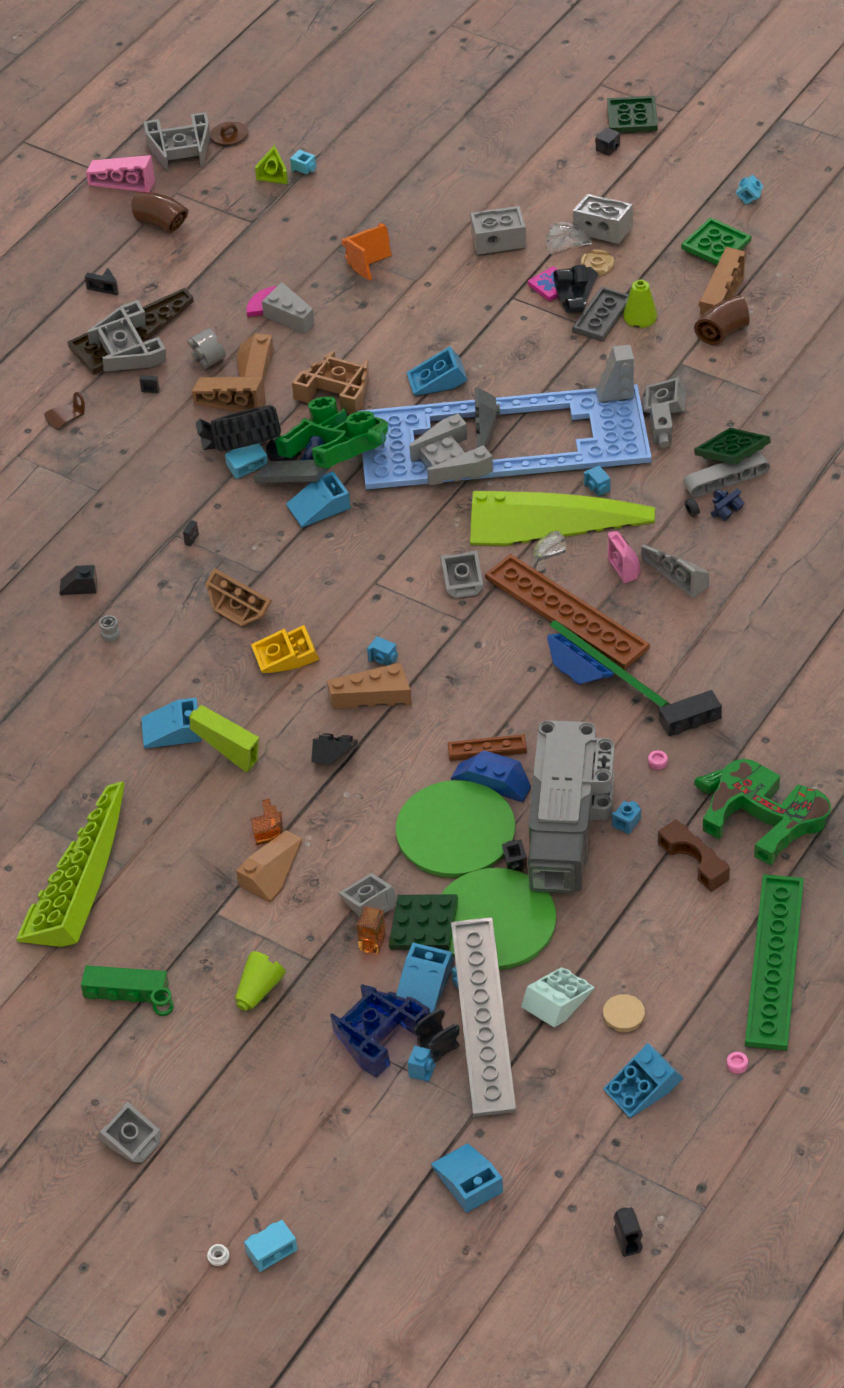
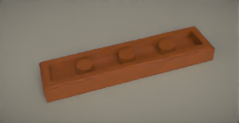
M525 734L447 742L449 761L466 760L484 750L501 756L527 753Z

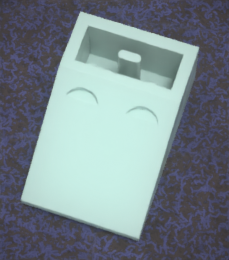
M561 967L527 986L521 1007L555 1028L573 1014L595 987L586 980L572 974L570 970Z

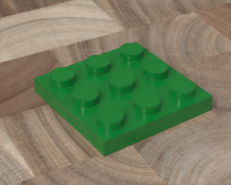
M710 217L681 243V249L718 265L726 247L742 250L751 242L752 236Z

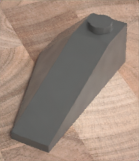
M475 387L476 447L484 445L487 449L497 423V415H500V404H496L495 396L479 387Z

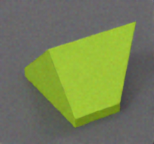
M274 145L255 166L256 180L287 184V169Z

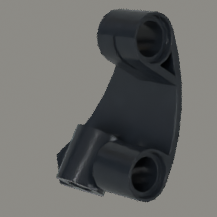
M576 265L571 267V269L554 270L553 279L561 305L568 314L584 312L586 301L598 276V273L592 267Z

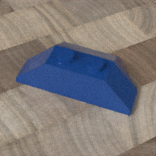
M548 634L547 640L553 664L559 668L560 672L573 678L572 680L575 683H592L613 676L614 673L572 641L566 639L562 634Z
M485 750L459 763L451 777L452 781H471L487 786L503 797L522 803L531 789L520 761Z

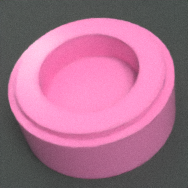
M653 751L648 756V765L652 769L661 770L668 764L667 754L663 751Z
M741 1052L729 1054L726 1064L728 1070L735 1074L745 1072L748 1068L747 1056Z

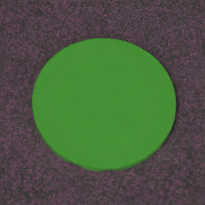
M444 781L423 788L407 800L401 808L396 821V838L405 858L426 873L446 878H459L476 870L492 868L493 864L504 858L502 844L514 840L515 819L507 801L493 789L471 781Z
M506 868L480 869L459 877L442 892V894H457L458 896L455 922L492 917L499 970L518 967L531 961L539 955V952L545 946H548L553 937L556 925L554 902L548 892L530 890L529 876L527 874ZM452 935L450 950L446 951L452 952V957H455Z

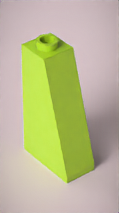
M200 705L197 710L191 712L189 716L190 729L248 773L258 761L259 737L203 705Z

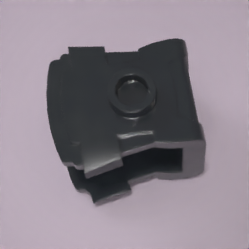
M437 1009L422 1018L414 1028L415 1033L418 1035V1045L431 1050V1058L434 1059V1062H437L442 1056L459 1047V1042L456 1038L459 1035L460 1026L459 1024H453L443 1029L442 1019L444 1018L445 1011Z

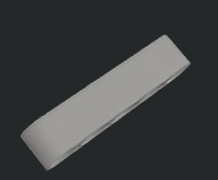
M756 451L752 456L741 460L736 465L723 462L691 473L684 478L683 484L693 497H699L763 475L770 469V463L760 451Z

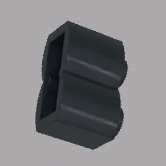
M632 1207L621 1208L614 1214L615 1226L613 1230L622 1255L627 1257L641 1252L643 1248L641 1242L643 1233L634 1209Z

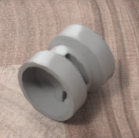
M112 615L102 617L99 621L102 638L105 641L118 639L120 631L117 618Z

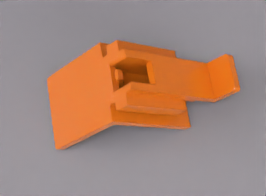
M382 223L378 224V227L367 229L342 239L341 244L346 248V255L344 257L347 260V264L351 265L352 270L368 281L372 280L369 264L392 256L388 230Z

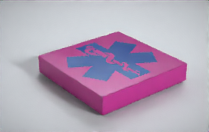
M554 266L528 280V286L549 302L558 297L553 279L554 270L558 269Z

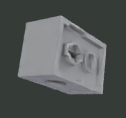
M587 194L573 210V230L575 234L619 244L633 227V204Z
M520 206L470 213L471 235L477 255L526 248V227Z

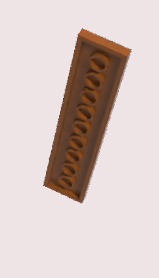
M509 554L485 573L486 580L551 622L556 620L624 670L650 649V643L512 554Z

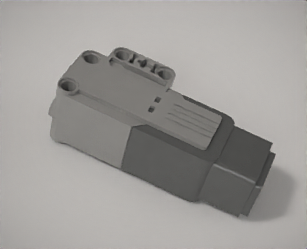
M546 720L542 721L538 726L529 814L530 850L528 868L531 891L554 893L581 891L584 864L588 860L591 820L604 821L612 816L614 742L608 738H596V728L592 723Z

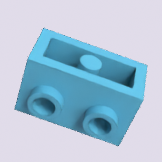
M259 443L233 449L225 454L226 465L235 479L263 468L267 464V454Z
M283 1220L270 1224L265 1230L251 1235L244 1241L246 1254L259 1272L298 1250L296 1238Z

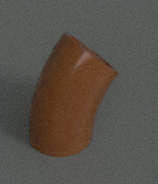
M137 193L132 199V213L137 222L156 225L168 233L176 231L183 224L189 213V210L176 200L158 193Z
M742 295L730 297L707 310L695 323L694 330L697 337L709 345H718L729 334L748 327L750 317L744 297Z

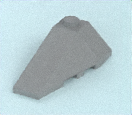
M646 545L641 546V560L692 598L709 587V573L697 564Z

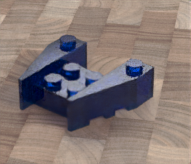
M362 984L360 986L362 998L342 1018L337 1017L333 1013L330 1014L333 1031L360 1068L377 1078L390 1065L388 1049L379 1043L398 1025L418 1036L414 1028L422 1018L430 1014V1008L412 997H399L396 993L390 991L384 993L377 991L375 987Z

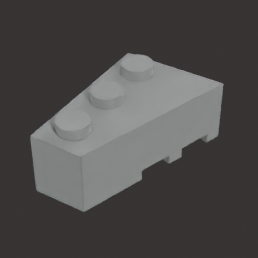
M282 282L262 300L263 316L303 334L315 324L313 308Z
M631 345L613 346L606 362L607 366L604 372L602 371L601 380L596 386L599 402L634 398V357Z

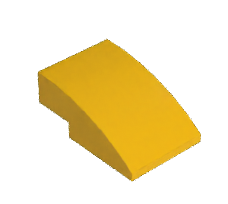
M305 625L288 633L284 628L251 644L262 673L292 670L320 660Z

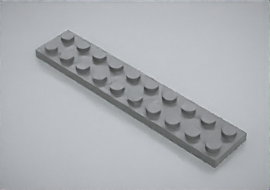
M488 917L451 922L473 1116L480 1117L516 1112L493 919Z

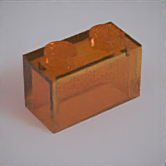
M364 906L356 925L359 950L379 954L386 936L384 911Z

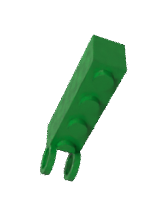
M85 966L81 982L84 998L149 1002L153 1004V1010L159 1016H167L174 1009L172 994L168 989L167 971ZM170 1004V1008L166 1011H159L156 1008L157 1006L162 1007Z

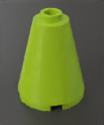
M637 280L631 286L623 319L631 327H634V325L639 326V328L650 327L656 322V306L649 283L644 280Z
M252 951L248 955L234 999L237 1003L236 1006L243 1011L252 1010L284 977L286 973L284 967L277 961L274 964L268 960L269 956Z

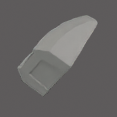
M677 377L647 385L642 396V411L650 413L651 404L669 402L670 413L685 411L686 392L680 378Z
M470 551L469 553L441 556L440 561L447 593L454 598L478 595L484 587L478 552Z
M373 873L338 893L359 917L373 922L374 919L387 911L393 910L397 901L393 887Z
M127 1102L111 1122L104 1126L97 1138L132 1162H144L159 1145L161 1131Z

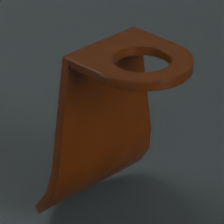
M75 392L73 394V404L48 410L44 413L46 420L51 426L61 429L66 423L85 413L84 398L79 392ZM77 396L81 400V405H79L77 401Z

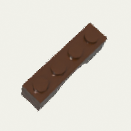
M675 819L658 831V844L670 855H690L700 863L698 867V881L710 892L729 880L730 867L728 863L721 860L713 849L703 844L702 840L692 834L685 824H681Z

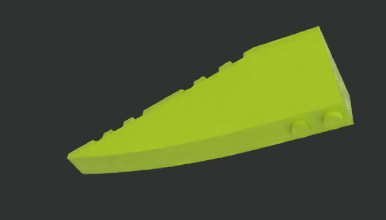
M473 491L470 545L510 546L513 545V542L522 541L523 544L538 538L542 541L548 540L551 536L561 538L587 534V531L590 530L600 532L604 531V528L609 527L619 529L628 524L630 526L655 523V507L570 494Z
M123 781L108 785L95 804L97 809L89 813L86 818L88 823L85 828L81 827L77 832L78 839L76 842L72 841L56 866L58 870L48 878L49 884L47 888L39 892L37 896L39 898L38 902L32 904L29 908L16 939L18 942L64 947L79 941L111 852L125 785Z

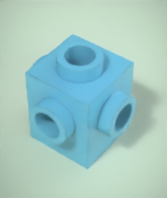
M754 175L748 178L744 177L739 182V187L735 194L747 205L761 196L763 185Z

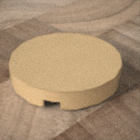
M592 250L587 255L585 253L582 256L581 265L592 267L598 273V276L608 274L614 268V257L604 250Z
M619 994L611 997L605 1003L603 1019L608 1027L614 1028L617 1032H631L638 1029L644 1021L645 1007L635 996Z

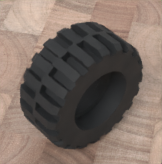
M271 405L222 416L212 420L210 424L215 446L219 451L255 445L279 437L281 434L276 408Z

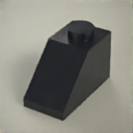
M95 565L75 566L61 578L60 595L97 593L98 580Z

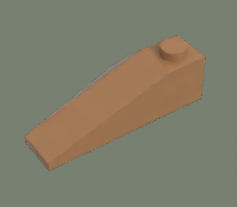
M255 333L240 344L236 356L239 377H263L264 382L274 351L272 335Z
M285 830L249 856L236 870L238 885L271 903L285 885L287 874L289 875L291 864L297 855L302 838Z

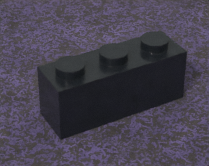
M712 690L659 708V722L668 736L680 734L689 729L717 721L722 716V705Z

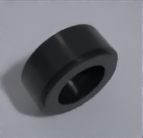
M693 498L685 500L684 505L690 516L694 517L700 514L699 506Z

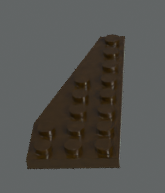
M185 288L142 307L145 311L146 325L135 328L142 342L150 339L194 302L193 296ZM87 332L67 342L71 351L93 375L104 370L102 357L108 354L100 341L90 345Z

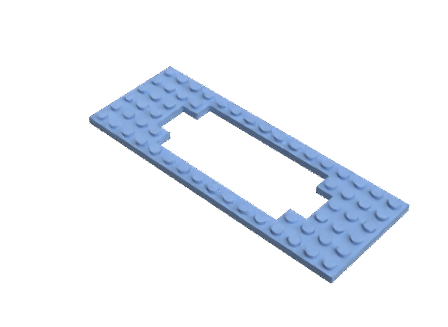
M634 385V398L604 402L598 401L596 388L496 398V404H500V415L570 408L572 420L590 419L593 438L576 439L577 452L493 460V472L474 479L587 469L596 466L608 467L650 463L651 452L638 385ZM475 400L360 410L374 413V417L386 420L389 425L386 441L379 447L362 453L366 490L428 484L427 466L421 459L413 462L410 461L409 445L414 442V435L424 434L431 429L430 421L443 420L455 414H459L462 418L475 417ZM470 477L461 478V480H472ZM454 479L444 480L443 482H451L454 481Z

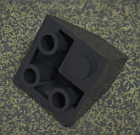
M322 733V735L313 739L311 762L332 764L358 744V739H353L351 735H341L336 738L334 734Z

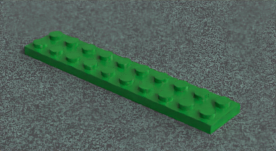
M763 874L745 1037L746 1047L788 1050L804 878Z

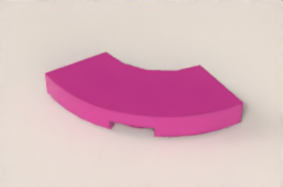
M276 286L259 291L249 300L247 317L263 315L262 300Z

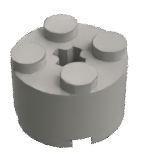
M210 328L187 340L189 346L193 349L191 352L195 361L200 360L204 370L226 357L222 344L217 342L216 339L218 337Z

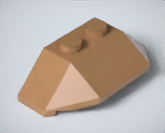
M215 568L205 583L213 610L242 627L262 618L272 602L269 598Z

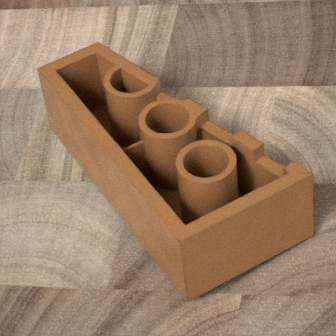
M730 247L725 248L703 297L699 299L698 306L700 307L701 315L717 303L734 296L744 279L745 251Z
M204 377L198 379L192 390L193 403L195 405L233 412L263 407L266 403L263 377Z
M401 662L327 680L328 696L333 709L358 708L359 705L376 707V704L395 706V703L412 705L411 689Z

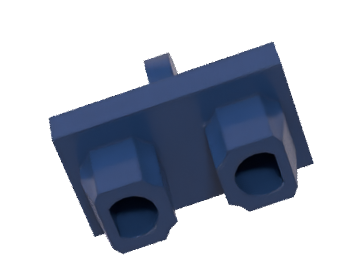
M737 488L728 495L726 490H716L713 493L714 499L712 500L716 504L714 506L715 510L710 514L713 517L718 515L724 521L727 520L733 513L728 508L729 506L737 512L745 504L739 497L741 491Z

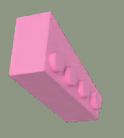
M151 155L92 160L86 172L88 185L150 192L155 182Z

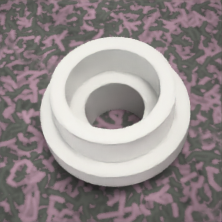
M222 1244L213 1245L207 1253L208 1261L214 1266L224 1265L230 1257L229 1250Z

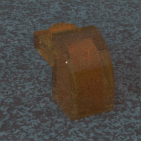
M270 798L262 800L264 815L250 818L256 846L269 843L283 832L282 812H277L276 806L271 805Z

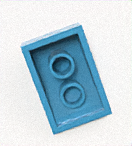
M451 346L406 372L415 396L454 389L468 380L461 359Z

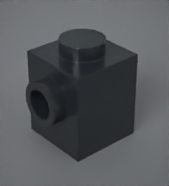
M608 127L595 138L596 151L610 156L620 146V133Z
M521 839L511 840L502 844L507 869L517 871L527 865V858Z

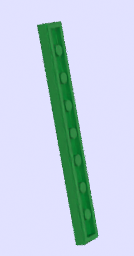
M553 620L550 624L551 627L661 707L670 704L556 620Z

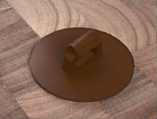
M225 122L214 127L210 137L217 144H235L247 136L248 128L240 122Z

